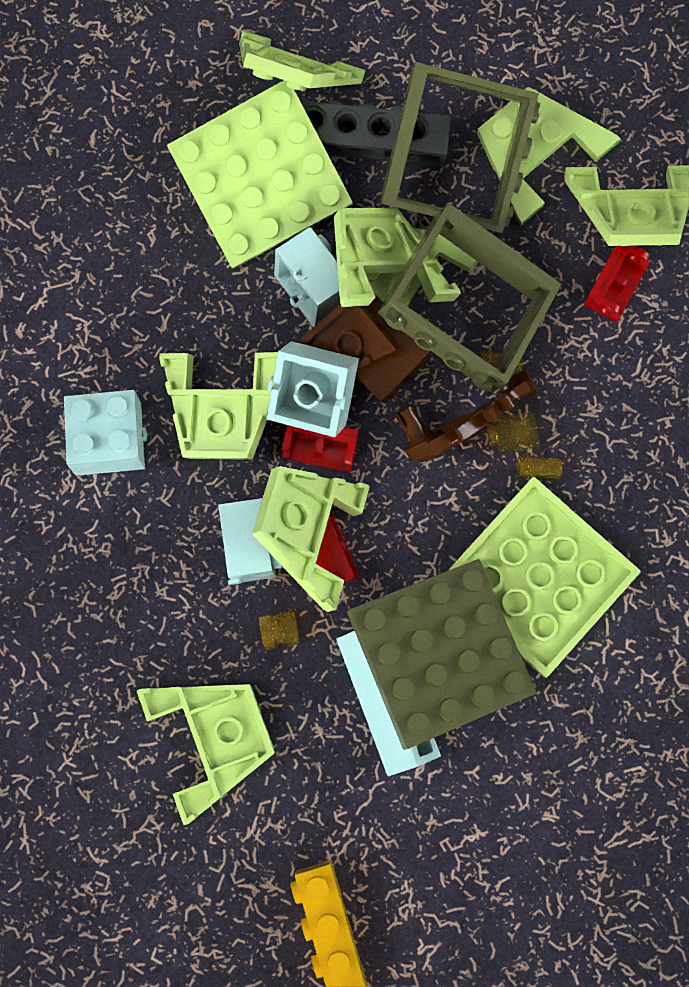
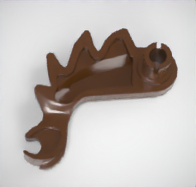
M520 371L497 392L493 400L433 431L426 429L414 404H410L408 408L406 406L394 414V417L397 418L409 439L404 450L410 461L419 463L427 461L466 440L489 422L497 421L503 412L515 407L514 400L539 391L528 371Z

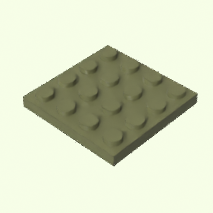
M480 559L347 611L403 750L537 694Z

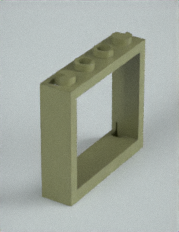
M415 62L411 68L379 203L430 216H435L442 209L441 207L398 197L427 79L520 103L491 218L486 219L464 213L483 228L503 233L504 227H509L510 219L513 218L514 207L510 206L512 195L519 192L522 184L523 173L519 172L522 158L527 159L531 149L532 138L528 137L531 123L536 124L540 113L538 112L541 104L537 102L539 93Z
M448 203L434 216L377 311V314L383 317L385 322L393 329L401 330L412 337L420 348L432 351L442 358L449 368L461 371L471 378L475 386L493 393L508 383L562 284ZM439 234L531 299L528 308L495 367L400 302L402 295Z

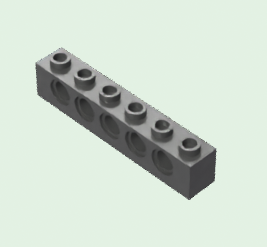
M247 96V100L253 98L254 96ZM298 97L310 121L321 124L315 131L328 156L389 162L402 107H394L389 110L379 109L371 104L348 106L333 100L317 103ZM429 110L424 113L418 112L414 131L421 133L423 137L411 140L406 163L445 167L451 115H444L436 110ZM344 125H351L355 130L350 133H344L339 128ZM378 128H384L389 133L385 136H377L373 131Z

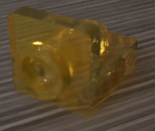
M534 412L504 417L501 415L492 425H487L490 446L496 445L497 454L540 447Z

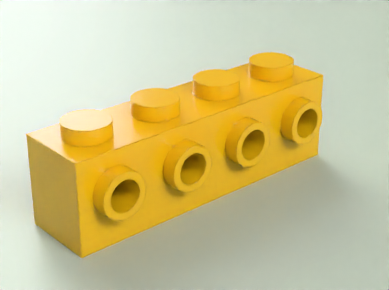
M332 860L296 870V881L290 882L295 903H302L306 918L301 919L306 941L313 940L317 953L311 956L316 978L323 977L326 987H368Z

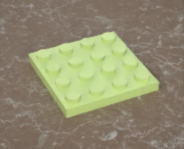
M286 80L167 145L232 269L331 217L340 208H347L353 205L295 90L285 85Z
M534 476L449 569L451 570L480 559L521 657L544 678H547L641 572Z

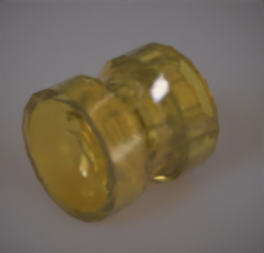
M294 609L283 610L281 615L276 616L270 613L259 615L260 631L265 650L275 649L278 644L287 643L289 646L300 644Z

